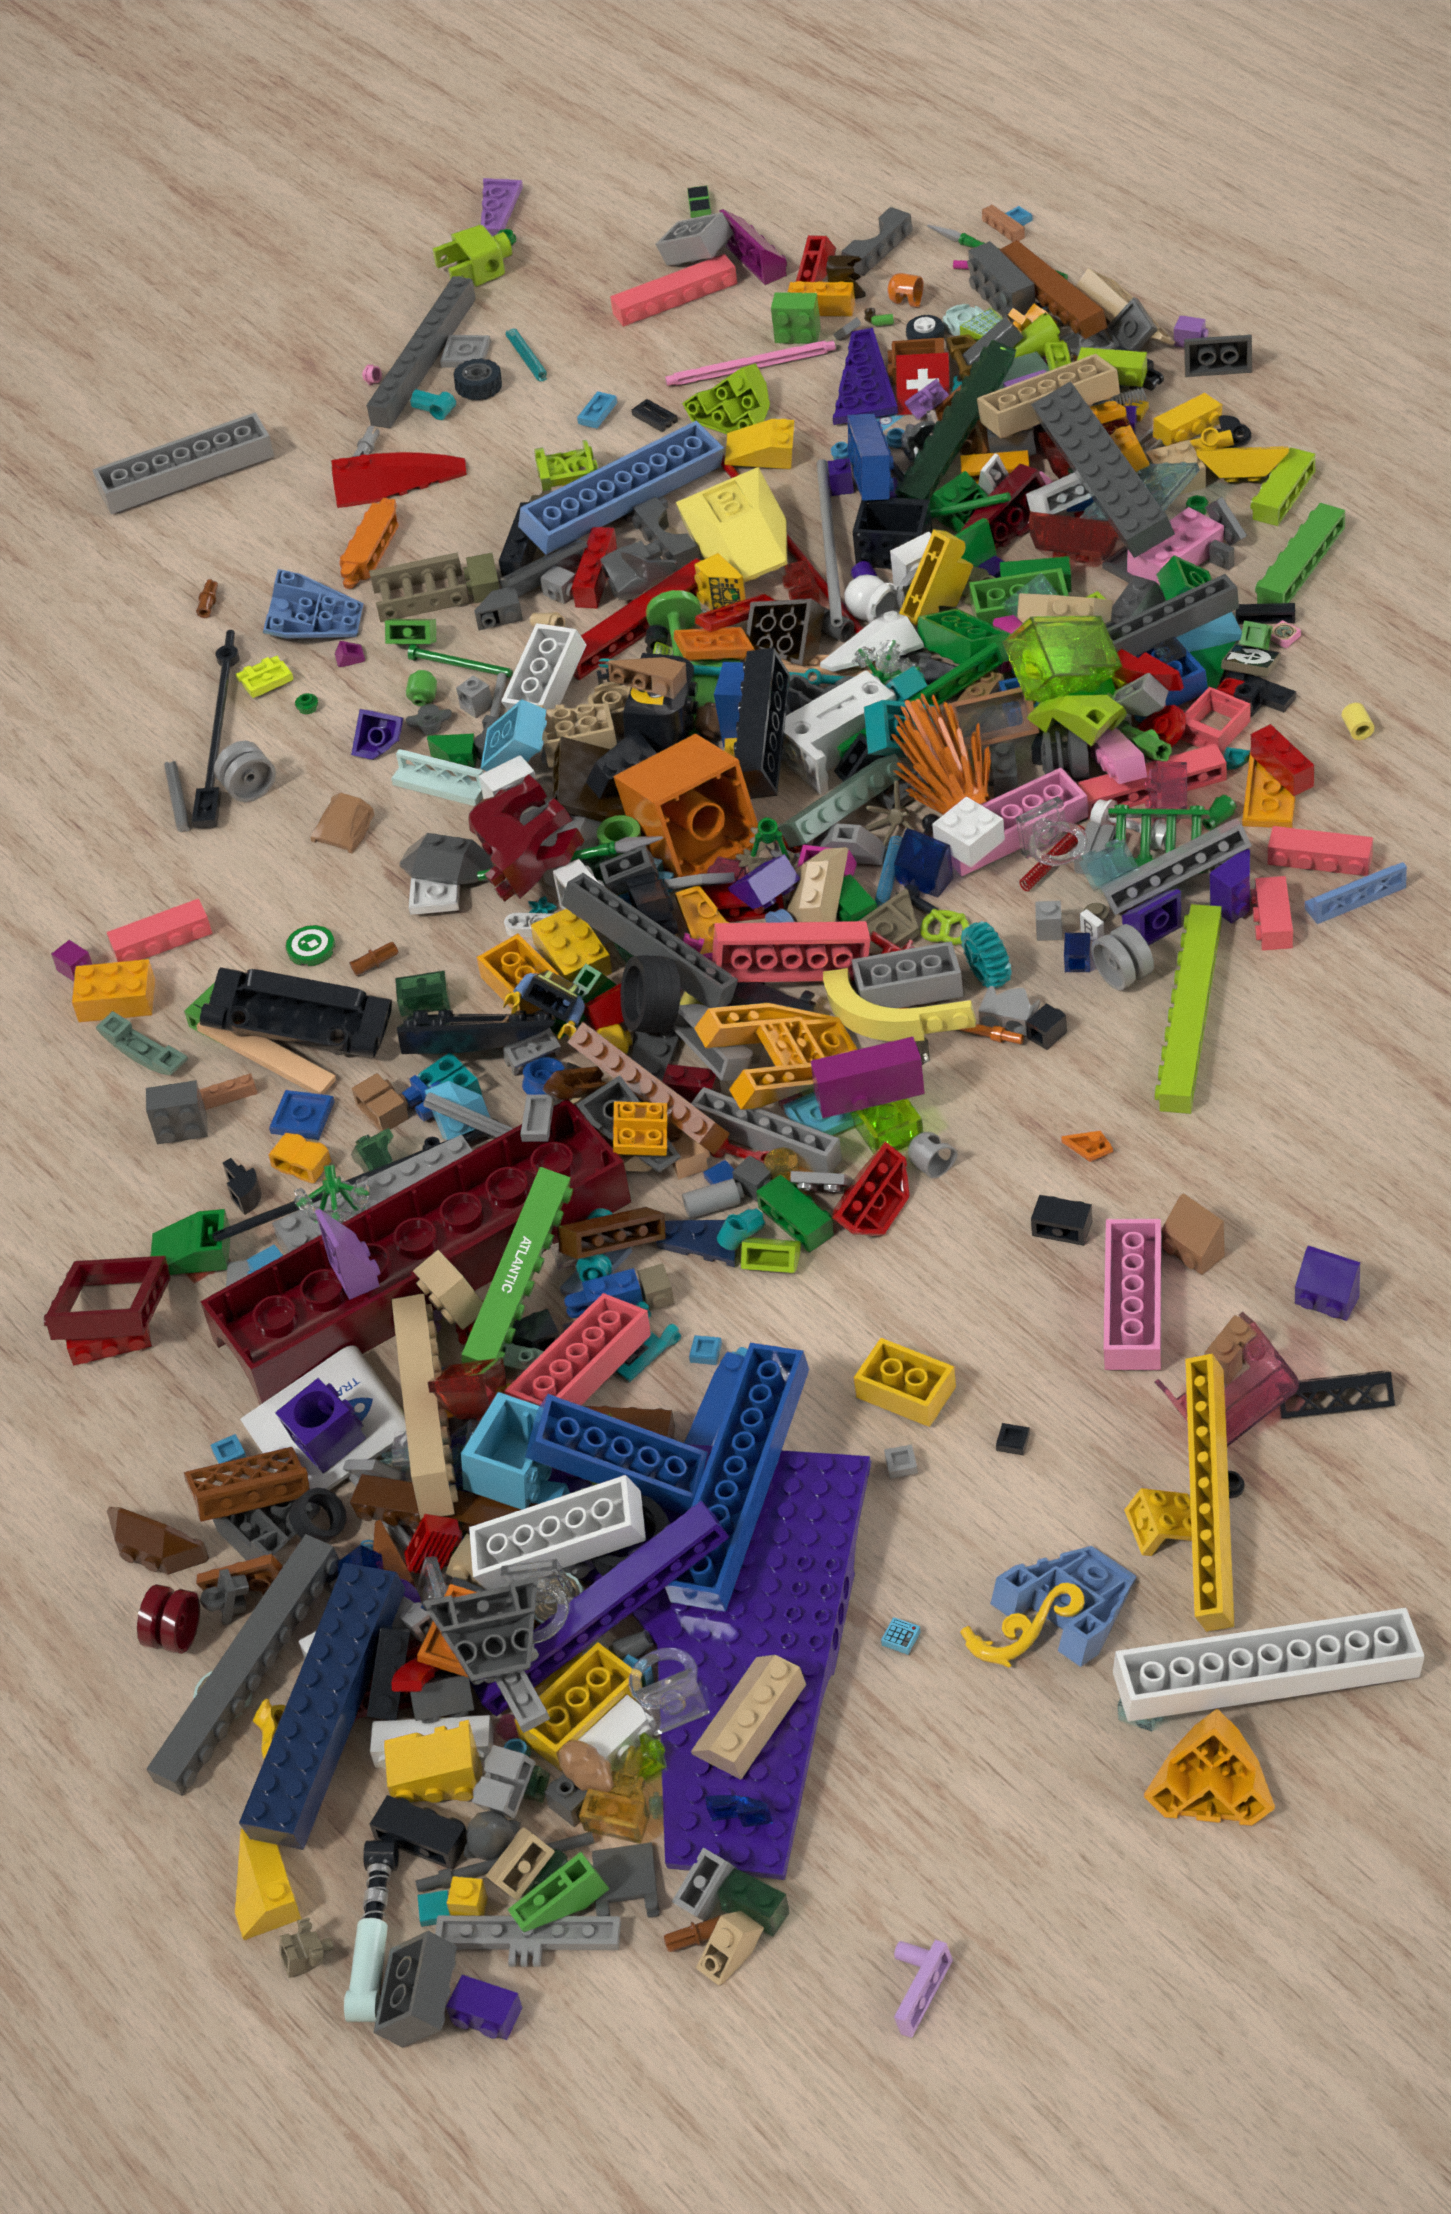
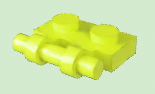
M277 655L272 658L266 657L261 660V663L252 667L248 665L243 668V671L236 673L237 680L239 682L242 681L243 687L252 698L294 680L292 672L283 661H280Z

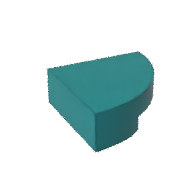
M1226 747L1223 757L1226 761L1227 770L1237 769L1245 765L1249 761L1251 750Z

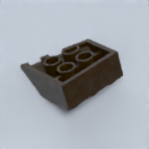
M813 599L751 602L746 636L754 650L775 648L782 660L805 667L819 653L825 608Z

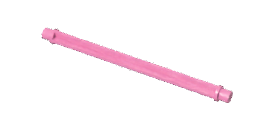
M834 340L828 342L820 341L800 347L797 346L755 355L749 358L704 366L698 369L676 372L665 377L667 386H678L698 380L729 375L741 367L755 363L758 368L826 354L828 351L835 350Z

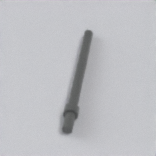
M591 1831L546 1845L555 1851L554 1854L593 1844L594 1838ZM499 1857L455 1870H450V1868L440 1870L437 1875L416 1880L417 1890L422 1892L442 1886V1889L451 1886L453 1876L472 1878L486 1874Z

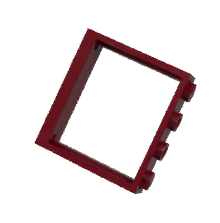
M166 1256L74 1261L69 1272L66 1273V1278L62 1285L59 1286L58 1293L55 1299L52 1300L47 1314L44 1315L43 1322L44 1326L48 1328L50 1339L66 1340L144 1335L171 1279ZM142 1283L130 1308L71 1312L83 1286Z

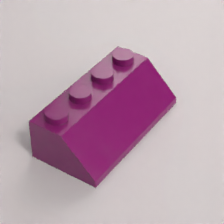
M724 209L719 210V212L723 213L734 233L728 239L725 247L764 285L787 276L786 267L788 264L784 255H781L773 245H770L765 240L763 235H760L743 218Z

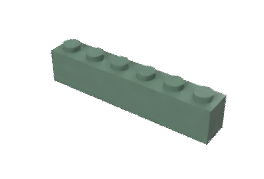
M896 754L878 758L779 825L778 827L788 846L791 848L808 843L894 784V781L900 780L901 777L893 771L898 770L903 775H906L897 765L899 760Z

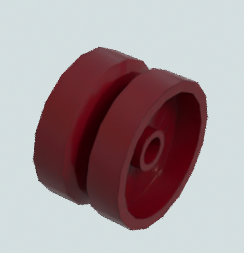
M158 1584L151 1586L142 1600L138 1613L137 1638L140 1645L157 1650L163 1647L168 1652L178 1654L187 1652L196 1636L200 1620V1600L198 1594L184 1589L174 1591L171 1587Z

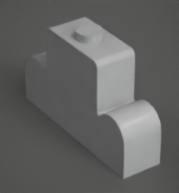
M701 1004L680 1005L677 1019L672 1029L721 1081L736 1080L744 1069H749L750 1064H759L764 1048L762 1043L705 1048L694 1027L709 1007Z

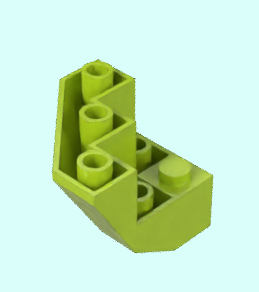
M756 363L741 367L713 388L698 392L682 403L692 422L697 421L701 426L724 434L763 422L770 406L767 384Z
M1108 695L1063 696L1041 701L1028 715L1027 719L1044 732H1047L1058 721L1092 746L1108 728L1113 731L1127 716V712L1123 706Z

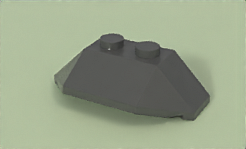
M426 833L411 845L399 863L400 867L412 878L455 885L478 882V871L494 867L490 860L491 856L474 840L436 833Z

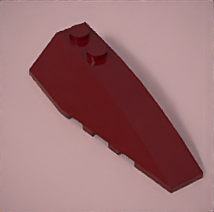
M1020 463L987 496L1009 492L1011 501L976 509L961 531L982 518L987 519L995 549L1001 546L1005 547L1010 544V540L1014 537H1020L1025 534L1041 518L1040 516H1031L1026 497L1027 493L1046 485L1038 469Z

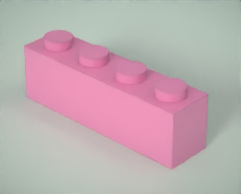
M1117 728L1113 731L1110 729L1106 730L1092 746L1087 743L1090 758L1093 757L1096 764H1099L1103 771H1106L1109 777L1113 778L1118 784L1147 777L1143 753Z

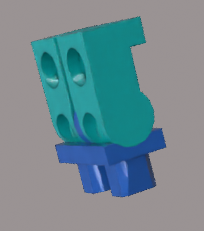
M448 1053L420 1072L418 1076L414 1075L409 1078L411 1087L401 1093L407 1100L409 1107L421 1102V1104L415 1107V1110L423 1122L434 1116L432 1110L423 1105L426 1098L424 1090L450 1081L482 1095L478 1079L452 1053Z

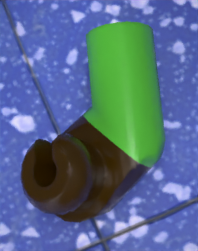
M866 308L864 310L865 321L874 326L894 324L893 314L876 315L875 308Z

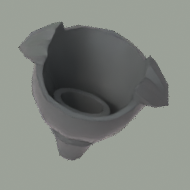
M492 1810L477 1813L467 1827V1843L464 1856L468 1859L479 1858L485 1861L500 1857L520 1830L521 1822L507 1820L504 1815Z

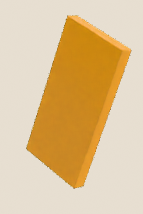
M1250 752L1242 826L1292 828L1296 796L1291 795L1251 756Z

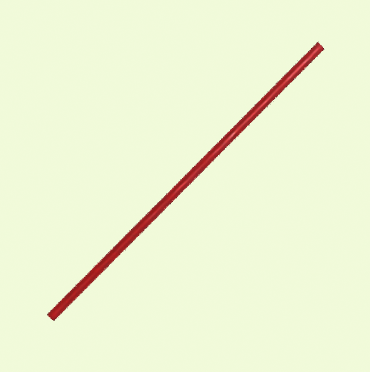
M723 455L721 467L730 478L738 476L739 473L732 465H725V456ZM787 534V549L829 600L827 582ZM841 601L842 616L854 622V632L857 634L863 627Z

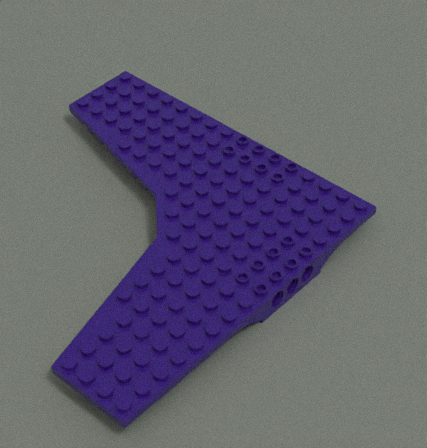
M475 1430L450 1437L451 1446L449 1447L452 1450L454 1462L452 1466L454 1467L456 1483L451 1485H456V1489L460 1491L470 1492L463 1489L461 1453ZM687 1444L708 1452L705 1462L706 1467L713 1446ZM781 1450L726 1612L673 1603L670 1601L665 1587L632 1612V1615L642 1628L649 1632L658 1648L664 1850L667 1869L690 1871L693 1864L698 1862L697 1858L700 1852L705 1848L736 1867L737 1870L734 1875L785 1880L820 1709L830 1677L835 1673L855 1576L856 1541L871 1467L870 1456ZM553 1467L547 1480L567 1484L570 1493L597 1485V1483ZM661 1507L670 1524L683 1515ZM644 1523L646 1541L607 1553V1555L615 1557L630 1556L644 1543L652 1539L655 1527ZM594 1567L584 1578L578 1580L591 1586L603 1576ZM777 1655L800 1667L806 1686L743 1778L739 1779L692 1755V1749L755 1658ZM736 1796L757 1800L766 1805L769 1814L747 1808H714L710 1797Z

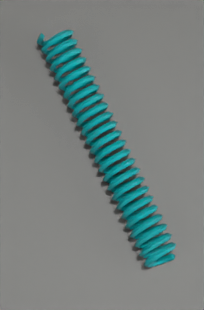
M517 329L506 330V337L535 378L540 382L547 379L545 378L547 371Z

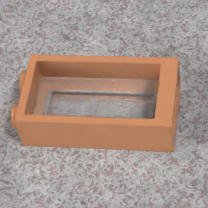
M1029 685L948 703V707L951 704L956 715L966 749H971L970 739L972 733L976 731L978 723L980 724L981 746L1039 733V727L1027 719L1028 715L1034 710L1033 704H1036L1035 693L1033 690H1030ZM940 705L943 718L947 725L948 718L944 706Z

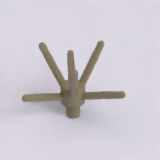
M894 781L895 808L889 810L867 806V810L888 814V817L864 828L870 831L890 822L892 825L883 841V845L886 846L897 825L902 823L921 842L922 837L906 820L908 810L900 806L899 782Z

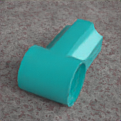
M416 389L412 393L410 403L411 407L428 411L435 419L443 420L456 406V399L448 392H441L440 395Z
M755 1208L752 1210L747 1209L739 1215H728L717 1235L718 1243L725 1249L736 1250L743 1240L764 1227L766 1222L763 1219V1213Z

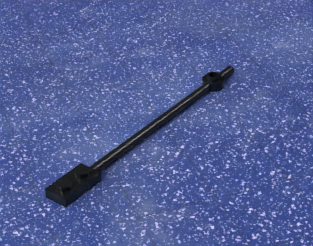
M233 630L226 631L225 644L218 648L215 653L217 663L221 666L205 788H196L192 815L193 828L217 827L221 790L220 787H214L216 778L214 767L215 761L219 756L230 668L237 664L240 659L238 649L234 646L235 632Z

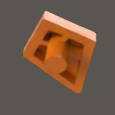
M1101 1130L1061 1137L1062 1143L1089 1162L1113 1152V1147Z

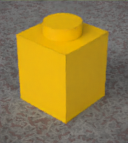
M453 1876L447 1899L450 1916H484L488 1896L483 1879Z

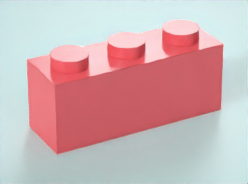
M1286 876L1255 878V889H1250L1251 904H1256V907H1253V921L1259 923V925H1255L1256 941L1261 940L1262 951L1293 948V927Z

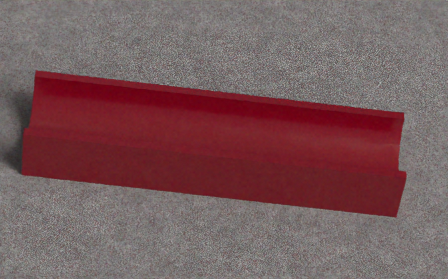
M569 1099L564 1100L553 1106L548 1141H522L521 1124L341 1223L356 1234L359 1242L365 1241L370 1252L369 1260L374 1259L380 1270V1275H377L380 1287L349 1300L329 1263L322 1235H319L200 1301L213 1342L218 1348L225 1344L229 1347L244 1370L261 1405L343 1348L356 1346L364 1354L396 1336L392 1299L424 1294L416 1284L420 1279L413 1270L437 1250L458 1270L474 1291L492 1282L540 1167L570 1177V1188L573 1189L569 1203H563L560 1210L564 1212L559 1225L561 1226L584 1221L595 1209L603 1208L614 1213L632 1203L624 1161L616 1152H613L612 1147ZM556 1226L553 1227L551 1232L554 1235V1239L550 1248L559 1244L558 1227ZM430 1293L428 1295L424 1294L426 1304H432L428 1299L431 1295Z

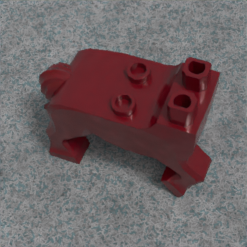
M530 774L518 786L507 791L500 789L495 796L484 799L475 805L468 817L469 830L477 835L482 843L481 846L491 856L490 860L494 865L493 868L485 873V876L496 887L494 889L504 902L513 895L521 899L539 882L547 870L568 864L575 850L582 846L585 841L577 828L557 833V841L553 846L541 845L557 829L572 822L566 809L555 798L549 802L546 810L526 825H522L520 822L521 814L532 806L541 807L545 805L544 799L548 797L541 785Z

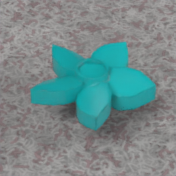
M546 896L541 897L538 902L528 901V905L533 908L529 913L548 914L557 910V906L549 903Z

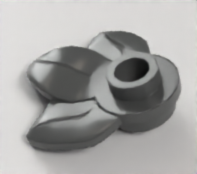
M427 704L419 708L417 715L408 716L406 723L410 727H419L424 734H434L441 729L440 725L442 722L452 716L451 709L439 710L438 706Z

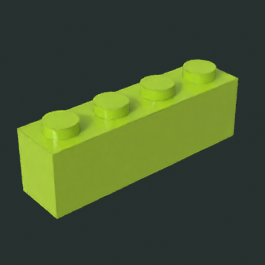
M1292 447L1289 448V453L1271 471L1266 483L1264 482L1261 485L1258 495L1252 498L1250 509L1253 510V520L1279 526L1315 473V453Z

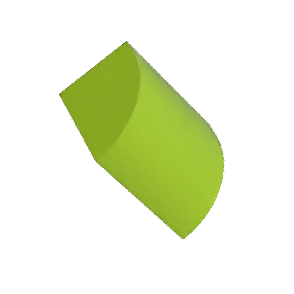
M748 1237L742 1242L741 1269L795 1273L800 1258L801 1241Z

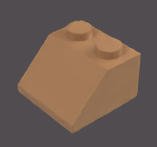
M1186 1194L1180 1195L1161 1229L1162 1247L1168 1254L1175 1255L1183 1261L1189 1269H1194L1203 1275L1225 1256L1224 1221Z

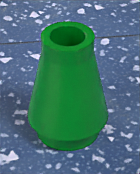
M1227 795L1216 797L1209 809L1210 819H1203L1202 825L1210 831L1215 829L1219 824L1234 815V810L1236 809L1235 802Z

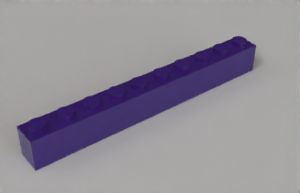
M702 1501L691 1507L672 1524L666 1526L663 1531L650 1541L644 1543L637 1551L621 1561L611 1571L596 1580L589 1588L574 1597L568 1604L533 1630L532 1643L539 1656L531 1662L530 1669L524 1670L533 1687H536L729 1538L716 1516ZM469 1679L481 1703L496 1717L509 1707L496 1681L492 1683L484 1681L475 1685Z

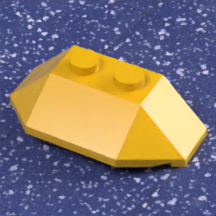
M1288 446L1197 449V457L1219 478H1224L1225 482L1238 481V477H1247V481H1260L1261 477L1267 476L1289 453Z

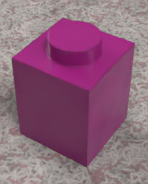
M68 940L51 953L56 970L73 982L76 966L93 965L89 952L71 940Z

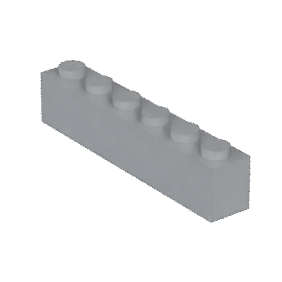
M1235 818L1100 886L1110 909L1116 915L1252 845L1242 824Z
M703 1087L691 1103L729 1132L728 1139L762 1152L770 1151L775 1157L819 1173H832L842 1160L839 1138L760 1108L740 1110L735 1099Z

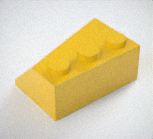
M469 1719L460 1721L457 1728L447 1730V1727L444 1725L434 1728V1733L422 1735L416 1732L384 1741L387 1788L391 1797L396 1799L401 1797L411 1803L421 1801L437 1803L442 1800L469 1801L473 1799L474 1787L481 1779L483 1767Z

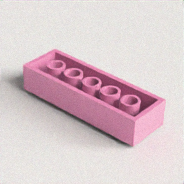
M1062 768L1056 769L981 804V806L1003 818L1005 840L974 866L969 867L938 847L937 849L962 877L1087 818V795Z
M1106 1219L1105 1370H1161V1219Z

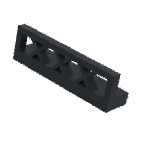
M1389 1370L1275 1383L1281 1418L1395 1406L1392 1374ZM1386 1384L1388 1400L1375 1401L1367 1394L1374 1385ZM1368 1386L1364 1392L1358 1387ZM1346 1388H1354L1362 1394L1355 1404L1347 1405L1339 1398ZM1340 1389L1336 1395L1330 1390ZM1318 1391H1326L1333 1397L1326 1407L1319 1408L1311 1402ZM1312 1392L1308 1398L1301 1394ZM1297 1394L1305 1400L1298 1410L1286 1411L1285 1395ZM1365 1397H1366L1368 1400L1371 1401V1402L1361 1403L1362 1400H1363ZM1336 1401L1342 1404L1340 1406H1333ZM1308 1403L1314 1407L1313 1409H1304Z

